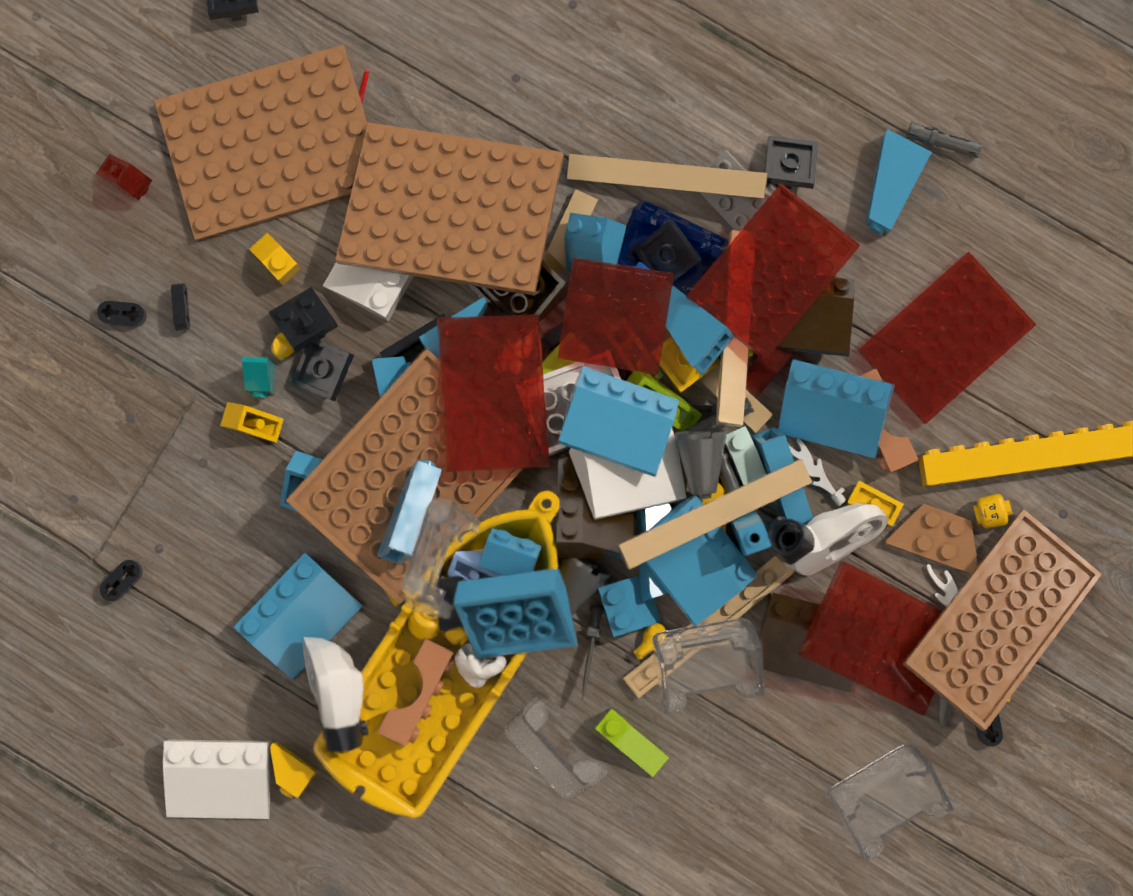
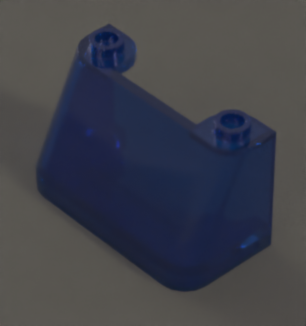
M640 200L634 207L627 222L616 268L628 272L633 270L639 262L643 263L633 249L673 219L702 260L671 285L680 288V292L693 302L701 304L729 246V241L723 236L653 203Z

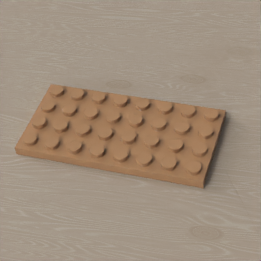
M1022 509L906 658L903 665L979 729L984 731L989 727L1102 574L1025 509Z

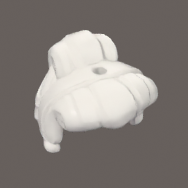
M471 642L463 645L455 656L458 672L467 683L476 688L482 687L488 678L503 671L507 662L503 655L477 658Z

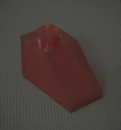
M111 154L108 155L96 175L138 201L148 192L149 185L152 182L151 178L132 164Z
M765 348L747 370L746 388L758 397L793 354L788 350Z

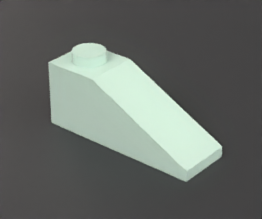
M746 426L727 434L724 448L726 453L729 452L730 454L729 460L741 486L765 476L766 472Z

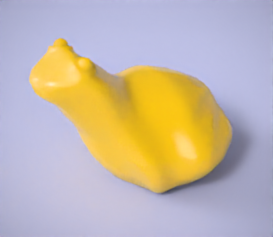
M282 333L276 335L271 345L272 354L279 360H284L294 352Z
M661 623L650 625L643 632L641 645L633 651L638 660L642 659L652 650L664 645L666 630Z

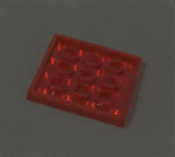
M573 258L557 359L658 375L674 273Z

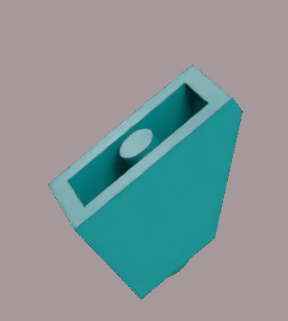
M242 357L245 391L252 394V398L263 399L267 398V394L274 395L275 364L268 358Z

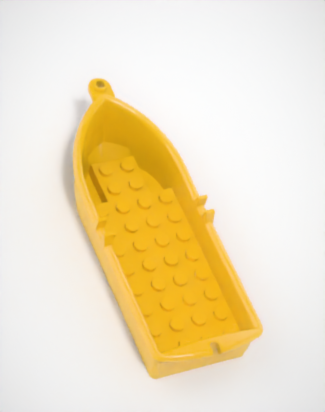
M550 491L539 493L526 510L512 511L486 519L464 531L444 548L429 567L409 600L402 606L401 612L395 621L391 623L388 632L361 671L363 696L360 718L362 721L366 720L368 727V736L362 737V745L354 750L338 753L326 750L323 732L315 741V755L337 782L352 794L358 785L365 787L366 792L361 797V800L399 816L412 819L422 816L528 654L526 652L503 655L507 661L504 670L495 676H491L482 687L477 688L467 683L458 672L455 662L450 673L444 672L440 680L444 685L437 697L432 696L429 702L432 708L426 720L420 719L416 727L420 729V732L414 744L409 742L405 747L378 733L389 709H402L412 705L422 692L423 678L414 660L425 639H420L410 632L408 619L414 606L419 602L429 601L438 605L437 580L450 578L448 571L456 552L484 551L486 541L492 529L504 530L512 536L520 539H529L541 546L534 572L558 569L556 545L550 522L560 506L559 499L554 493ZM544 500L551 501L552 505L549 509L542 507ZM441 631L434 638L428 639L453 652V659H455L457 652L462 648L460 643L456 645L451 644Z

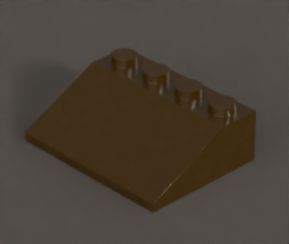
M544 249L535 296L479 286H468L480 298L484 297L487 305L522 339L566 298L578 283V280Z
M754 269L749 346L849 357L854 308V279Z
M558 454L557 497L560 506L557 512L556 528L557 558L623 559L618 544L633 538V511L594 520L570 454Z
M771 592L768 596L751 667L850 692L866 645L872 618Z

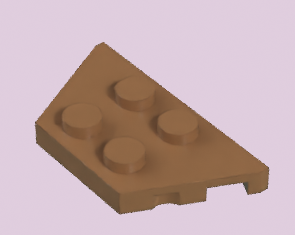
M922 504L884 542L886 545L970 575L978 566L972 521L926 504Z

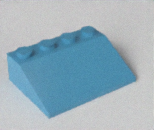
M793 359L786 383L778 430L791 437L876 458L895 385Z
M583 366L573 387L558 443L655 477L675 420L679 400Z
M697 495L683 500L654 527L703 505ZM721 526L645 562L694 627L698 626L740 593L757 576L756 572Z
M304 553L234 628L293 680L305 668L302 638L317 637L330 641L363 605L310 554Z
M559 569L458 582L454 606L477 658L577 646L566 587Z

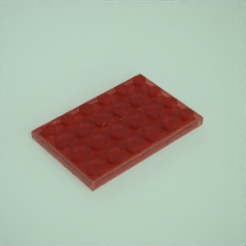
M780 184L686 295V299L712 315L726 326L736 339L766 361L854 255L860 244L788 188Z
M968 251L857 351L873 369L877 368L879 375L886 383L895 385L893 391L925 425L1034 328L1036 324Z
M539 315L438 318L437 330L447 473L549 467Z
M840 561L798 655L924 716L935 691L904 666L903 662L942 611L845 561Z

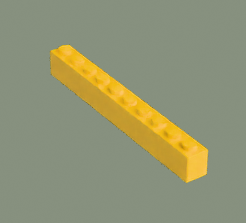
M1133 421L1122 422L1123 427L1113 428V424L1097 426V431L1090 432L1088 427L1073 429V434L1064 435L1063 431L1048 433V438L1039 439L1038 434L1024 436V441L1014 442V438L998 440L999 445L992 446L989 445V442L975 443L974 448L965 449L964 445L949 447L950 452L940 453V449L924 451L925 455L918 458L922 487L1133 457Z

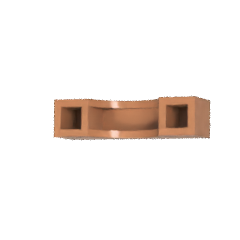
M877 368L860 375L882 381ZM883 429L877 451L878 456L876 457L881 471L885 470L886 474H889L918 461V457L908 437L893 436Z
M427 639L424 640L414 660L422 674V692L412 705L402 709H389L378 733L405 747L409 742L414 744L420 732V729L416 728L420 719L426 720L432 708L429 705L432 696L437 697L444 685L440 681L444 672L450 673L455 663V659L452 658L453 652Z

